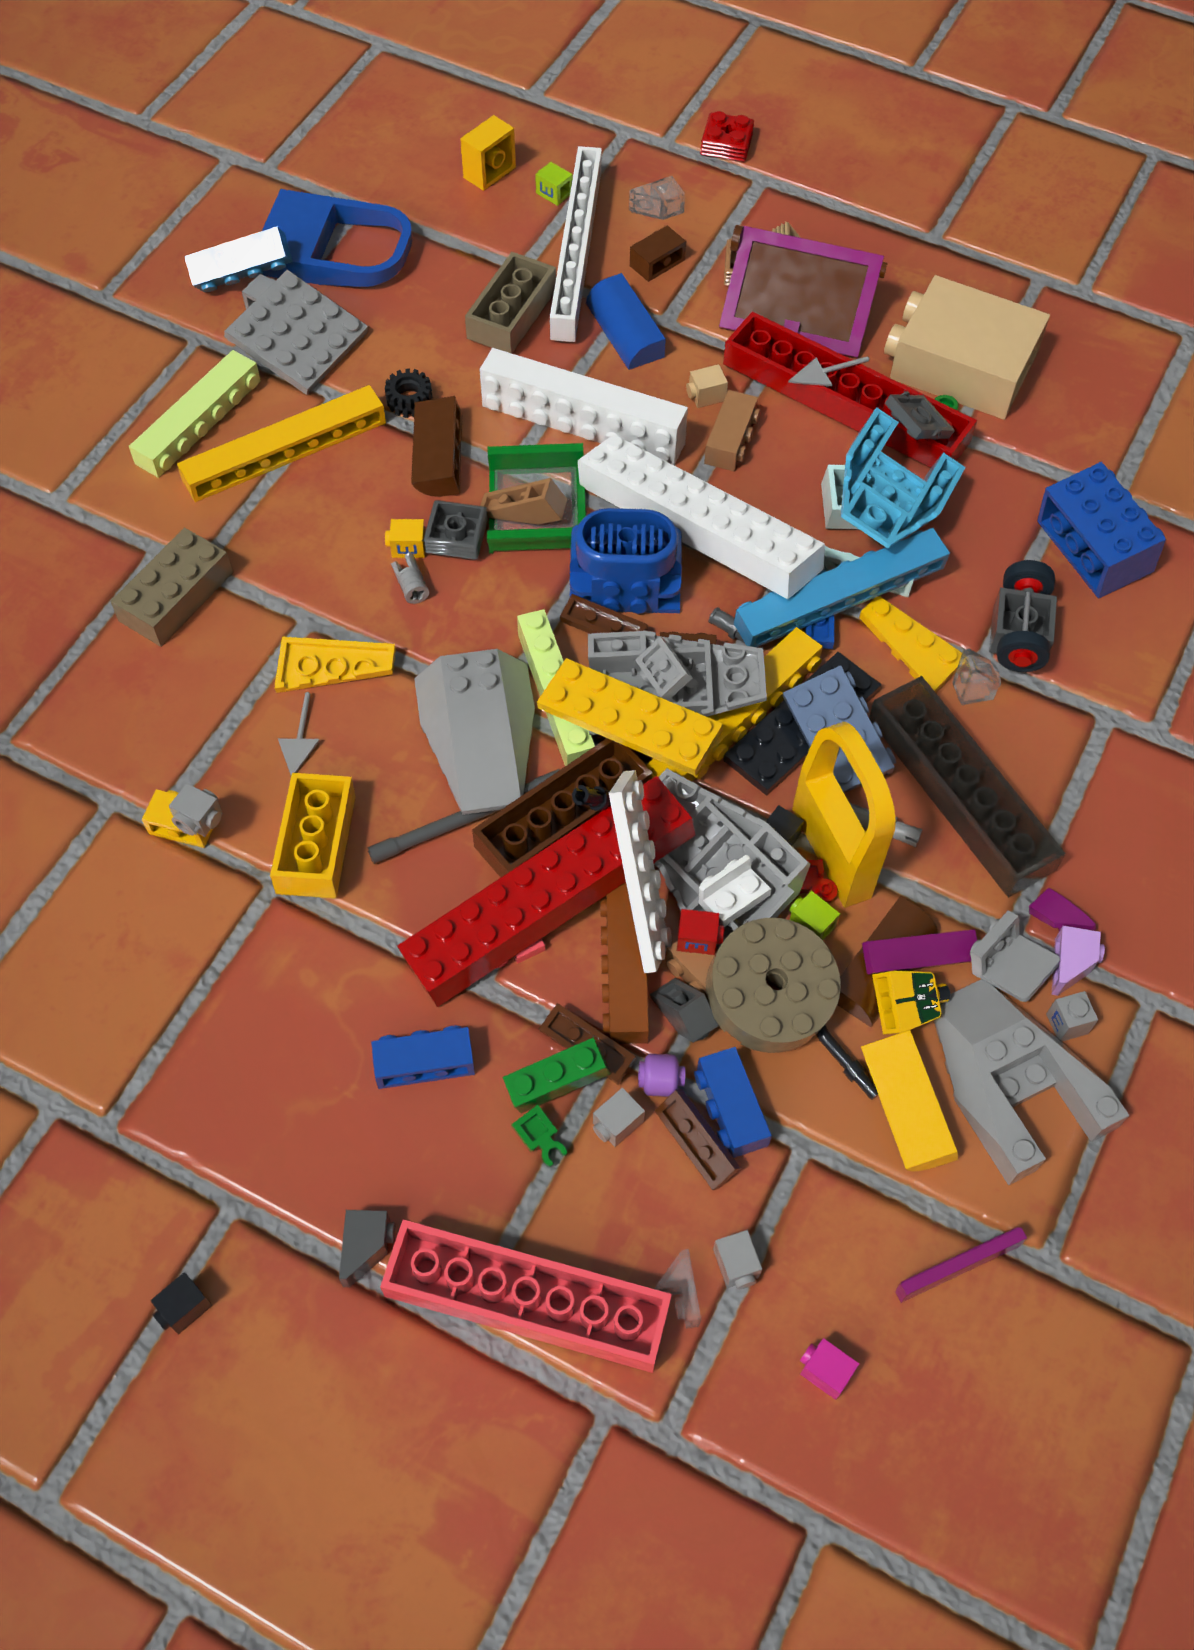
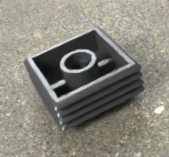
M435 500L423 540L425 552L465 559H478L488 521L487 507Z

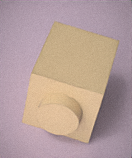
M719 364L690 371L686 390L690 399L693 398L697 408L723 402L727 394L728 381Z

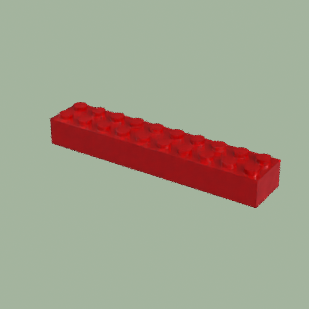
M753 311L725 342L724 365L860 432L876 407L895 419L891 414V410L885 404L890 394L901 395L908 391L910 395H924L862 364L826 373L832 386L788 383L792 377L816 357L822 368L852 361V359ZM924 395L955 430L949 439L917 440L912 438L907 433V428L901 421H898L899 423L885 444L932 468L943 452L956 461L971 443L977 420Z
M658 776L643 784L644 798L641 800L643 811H647L649 814L650 826L647 832L649 840H652L655 846L653 864L696 836L692 817ZM611 806L397 945L404 959L436 1007H439L626 882Z

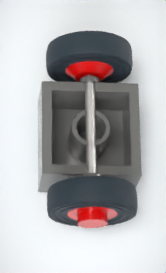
M1023 560L1010 565L1004 573L1003 588L1000 587L993 607L989 652L996 653L999 663L1012 671L1032 672L1039 670L1048 663L1050 658V650L1054 643L1057 596L1051 595L1055 587V573L1050 566L1043 562Z

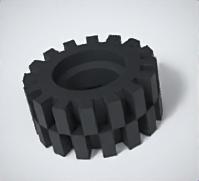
M405 369V373L398 370L396 371L397 376L392 373L390 380L387 379L385 382L387 406L391 412L395 411L397 416L403 413L404 418H408V414H412V417H414L415 402L432 400L433 398L430 379L423 372L419 374L416 369L413 370V373H410V369ZM406 391H415V392H417V393H415V394H413V395H408V396H406V395H401L403 392H406Z

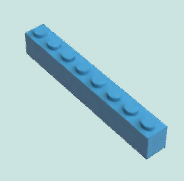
M934 528L924 532L921 530L917 531L909 538L897 542L890 548L885 547L878 551L871 550L854 561H844L837 568L827 572L821 571L789 599L772 591L753 603L751 601L745 602L736 609L734 625L746 646L759 647L789 634L796 627L802 629L904 586L911 580L915 581L944 569L950 552Z

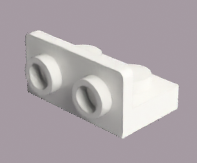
M748 855L743 856L739 860H732L724 870L715 876H708L700 884L698 903L706 912L719 913L718 924L724 925V927L771 895V888L751 869L752 859Z

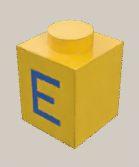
M391 519L390 530L385 531V545L391 548L392 558H405V555L410 552L413 553L415 558H425V545L423 541L425 536L424 519Z

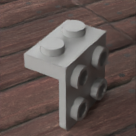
M1009 910L1000 919H996L991 924L989 932L982 940L978 939L970 950L972 974L1022 1002L1030 1000L1056 970L1060 962V957L1055 953L1019 935V916Z

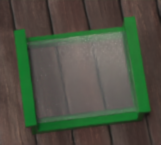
M583 443L488 447L489 492L551 478L567 498L562 519L559 521L537 525L489 518V530H487L489 554H493L494 551L571 548L572 528L578 525L586 516L585 487L579 484L577 461L584 456Z

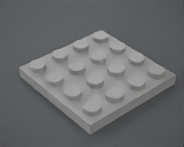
M286 270L224 331V337L301 392L308 395L368 333V326L292 272Z

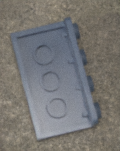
M841 665L783 692V698L809 748L819 730L840 722H848L859 732L882 774L889 775L893 773L894 764L896 763L894 754L889 747L885 748L880 740L883 736L876 722L871 723L867 715L869 712L867 703L862 696L858 698L853 689L856 687L852 675L849 671L845 673ZM839 747L833 774L843 792L846 793L862 784L845 753Z

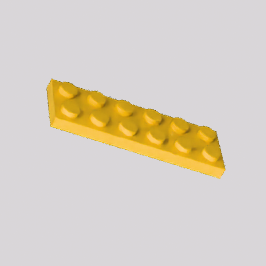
M567 658L537 701L538 709L694 776L698 773L723 731V723Z

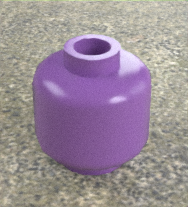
M648 1054L644 1061H639L638 1087L643 1088L647 1096L669 1097L675 1090H678V1086H685V1066H679L678 1058L675 1055Z

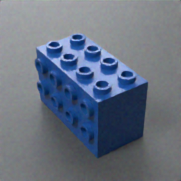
M1102 461L1045 488L1037 522L1098 599L1155 571L1166 541L1164 533L1152 523L1146 511L1137 505L1132 499L1131 493L1123 488L1113 471L1108 470Z

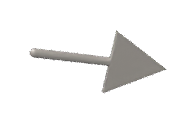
M866 356L822 368L816 357L792 377L788 383L832 386L826 373L868 362L869 357Z
M306 692L304 696L297 739L278 738L290 775L298 772L320 741V739H303L310 692Z

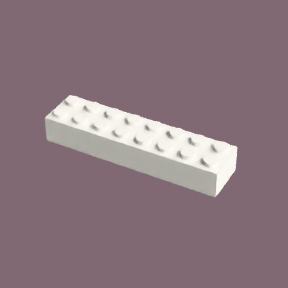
M495 348L491 349L480 368L483 407L599 443L604 442L614 434L672 465H675L685 445L688 407Z

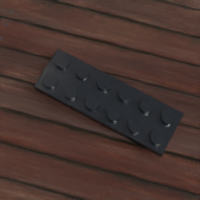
M839 652L806 680L808 681L841 665L845 673L849 671L856 684V687L853 688L858 698L862 696L866 703L881 689V684ZM784 700L724 754L723 761L767 796L805 761L810 748Z

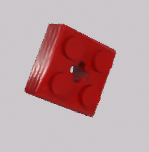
M721 111L709 113L701 140L700 154L741 162L746 161L753 136L754 120L745 115H726Z

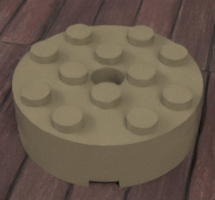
M782 918L756 919L736 928L719 947L709 966L706 977L707 1001L712 1009L714 1019L720 1028L742 1042L741 1045L752 1050L767 1053L790 1051L809 1042L833 1015L838 1004L841 989L840 973L836 960L824 941L807 927ZM769 980V982L774 983L779 990L772 989L767 985L766 981Z

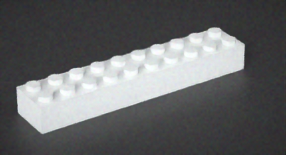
M614 434L577 460L579 484L585 487L586 490L619 508L650 509L664 514L674 523L675 527L681 530L683 543L786 599L791 598L824 569L825 543Z

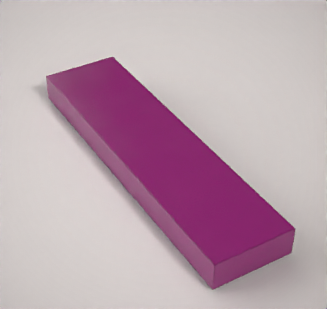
M973 929L863 942L862 947L867 975L971 962L970 950L977 941L976 931Z
M1021 1227L1012 1229L902 1281L896 1288L895 1293L902 1303L1020 1247L1027 1239V1236Z

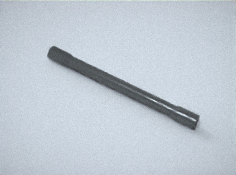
M560 769L537 777L532 782L525 784L524 794ZM500 810L462 815L461 811L398 837H392L369 846L367 850L373 864L398 855L403 850Z

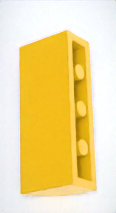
M908 1030L861 1046L906 1170L922 1171L958 1160L957 1149L911 1031Z

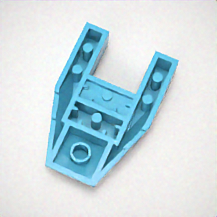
M876 407L846 454L841 517L886 548H890L939 516L966 467L943 452L926 474L924 480L881 452L899 422Z

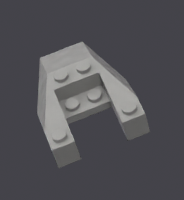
M982 979L950 994L948 1002L940 1003L942 1014L940 1018L934 1020L946 1058L945 1066L947 1073L950 1074L954 1100L1008 1185L1036 1172L1046 1160L1013 1107L1055 1087L1091 1142L1118 1129L1130 1116L1109 1085L1062 1041L992 984Z

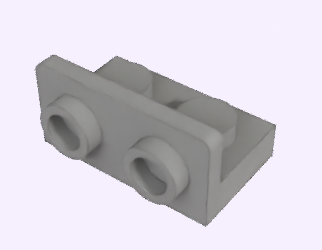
M661 636L635 659L641 668L639 675L647 684L653 685V695L670 702H678L674 695L693 678L668 642Z

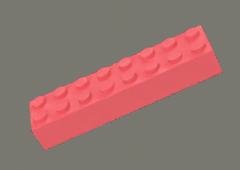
M402 1220L380 1286L384 1297L651 1373L654 1370L672 1296L670 1293L407 1220Z

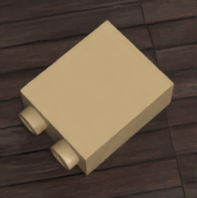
M935 275L925 294L916 291L911 293L902 318L903 321L908 322L907 326L894 324L889 333L884 354L894 357L890 378L937 396H952L959 404L1005 420L1038 354L1050 314Z

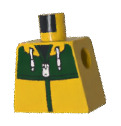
M888 971L872 974L883 1035L906 1032L940 1018L942 1014L940 1003L950 1000L948 986L944 983L936 985L935 976L932 972Z

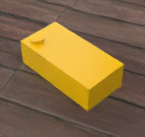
M292 773L270 873L276 894L337 899L356 797L352 777Z

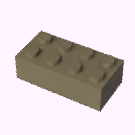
M511 252L465 315L467 339L512 354L553 296L556 283V267Z
M184 527L110 601L118 621L162 647L233 573L228 553Z

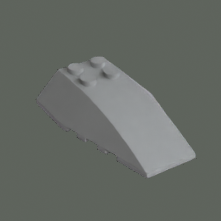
M651 631L588 634L589 667L653 694V685L647 684L639 675L641 668L635 659L660 636H656V632ZM669 634V637H662L668 642L693 677L674 695L678 702L673 703L707 717L767 701L763 648L724 643L723 646L710 644V640L698 639V642L682 640V636ZM589 731V735L596 734L592 731Z
M499 649L438 657L414 678L420 726L428 738L429 745L438 759L443 774L447 778L448 785L462 815L501 810L524 795L532 724L535 715V705L527 664Z
M666 768L659 776V779L692 817L696 835L655 862L656 867L660 869L665 878L668 889L676 898L679 909L705 911L698 903L699 887L702 881L708 876H715L724 870L732 860H739L743 856L748 855L752 859L751 869L771 888V895L725 926L723 941L736 928L747 922L761 918H777L799 894L811 864L767 822ZM716 944V948L719 949L721 944Z

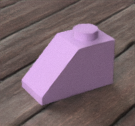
M1062 926L1055 938L1054 953L1060 957V962L1053 972L1051 995L1058 996L1089 975L1096 964L1102 962L1105 947L1104 944H1100L1101 932Z

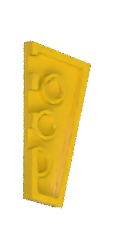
M880 596L875 597L860 612L859 618L881 642H885L892 649L891 653L898 661L901 659L910 669L909 673L916 681L919 679L926 687L925 691L931 698L966 662L967 656Z
M282 637L274 689L276 693L392 675L396 654L395 644Z

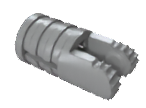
M410 552L405 555L409 567L403 569L397 561L391 563V566L406 601L411 604H417L429 596V589L426 586L413 553Z

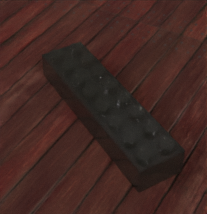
M922 676L874 700L869 716L871 723L876 722L885 741L1008 898L1057 871L1066 853Z

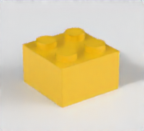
M495 115L460 138L463 178L481 190H486L516 168L514 127Z

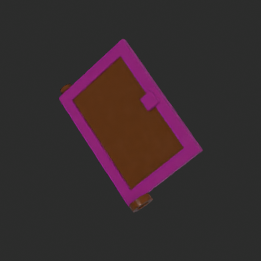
M736 225L730 250L737 252L719 328L735 331L753 311L835 352L858 359L878 279L885 277L888 263L883 262L884 256Z

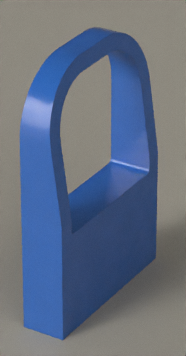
M280 189L262 231L274 227L281 229L285 233L293 262L286 264V267L281 270L273 271L269 269L263 271V275L279 278L286 270H289L304 282L318 285L369 287L384 283L398 274L405 264L413 241L411 223L403 212L394 207ZM337 223L388 226L397 229L401 233L393 255L379 265L357 266L321 260Z

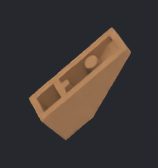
M548 478L484 493L480 506L487 507V518L540 525L561 520L567 498L555 482Z

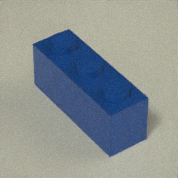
M454 1025L444 1028L443 1031L429 1032L427 1030L413 1032L410 1036L397 1037L395 1035H386L379 1038V1040L371 1041L374 1074L378 1089L475 1075L468 1027L462 1028L461 1026Z
M736 1047L699 1058L697 1071H694L697 1086L700 1090L705 1089L708 1100L705 1101L711 1120H717L720 1128L717 1131L718 1138L733 1158L768 1147L772 1135Z

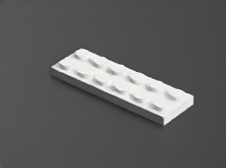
M636 770L623 771L609 792V798L644 973L657 972L661 961L665 959L666 950L672 943L670 928L665 926L666 903L664 899H660L658 890L661 886V877L659 870H655L653 864L655 846L654 842L649 840L647 830L650 826L649 814L647 811H643L641 801L644 798L643 783L641 780H637Z

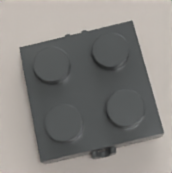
M905 391L901 395L890 394L885 402L891 410L892 416L902 422L907 428V433L914 439H949L955 431L924 395H910L908 391Z

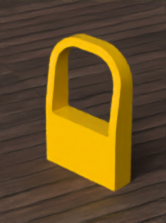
M840 722L819 730L815 735L801 768L792 811L797 817L804 820L802 830L817 858L823 859L824 871L828 879L836 884L838 889L837 896L843 907L847 908L872 898L894 835L896 819L887 782L865 741L850 723ZM839 747L849 760L867 797L869 824L866 832L833 774Z

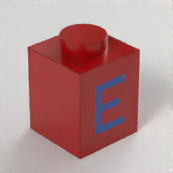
M681 909L676 951L714 955L716 944H722L724 936V925H718L719 913Z

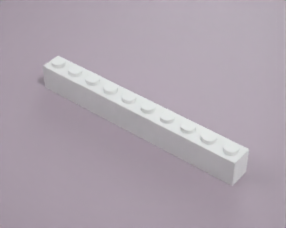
M578 146L550 313V340L575 342L601 178L602 148Z

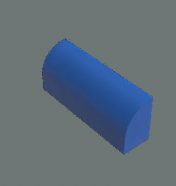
M620 273L605 278L597 283L589 292L586 305L628 370L665 358L666 338L623 274Z

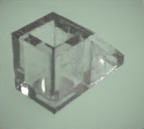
M673 176L629 191V210L632 213L661 220L684 213L685 192Z

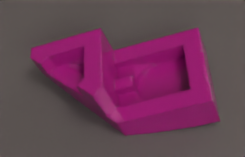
M1051 888L1044 891L1029 905V914L1053 928H1058L1059 931L1062 926L1096 930V924L1083 911Z

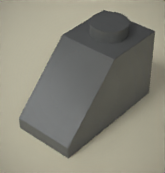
M676 978L650 994L654 1003L678 1034L693 1043L706 1038L710 1031L719 1026L714 1019L712 1009L705 994Z
M346 1210L339 1280L343 1287L350 1288L388 1254V1243H394L395 1222H390L387 1211Z

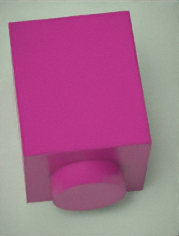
M823 1338L817 1347L811 1343L800 1359V1362L805 1364L800 1375L836 1400L859 1363Z

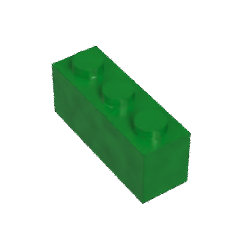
M593 1037L504 1076L503 1080L514 1108L523 1113L534 1108L536 1105H542L604 1078L611 1073L601 1049Z

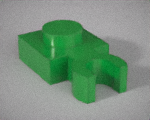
M536 1105L511 1124V1127L530 1152L538 1147L541 1149V1158L547 1167L553 1166V1162L548 1156L550 1150H558L563 1157L567 1155L565 1146L560 1142L552 1140L551 1137L558 1130L539 1105Z

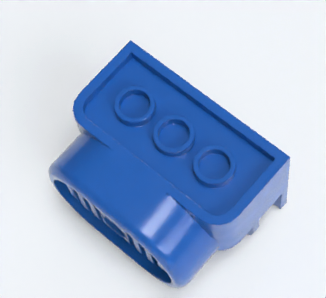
M604 508L591 512L578 525L572 528L570 596L574 594L616 612H633L637 614L680 613L682 532L679 528L675 527L674 523L667 516L650 509Z

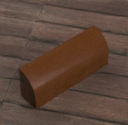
M455 396L415 402L411 483L416 490L429 496L442 497L460 494L462 412Z
M900 896L867 941L937 934L938 929L926 912ZM862 947L840 976L841 989L837 1005L869 1027H872L880 1015L872 974L867 975Z

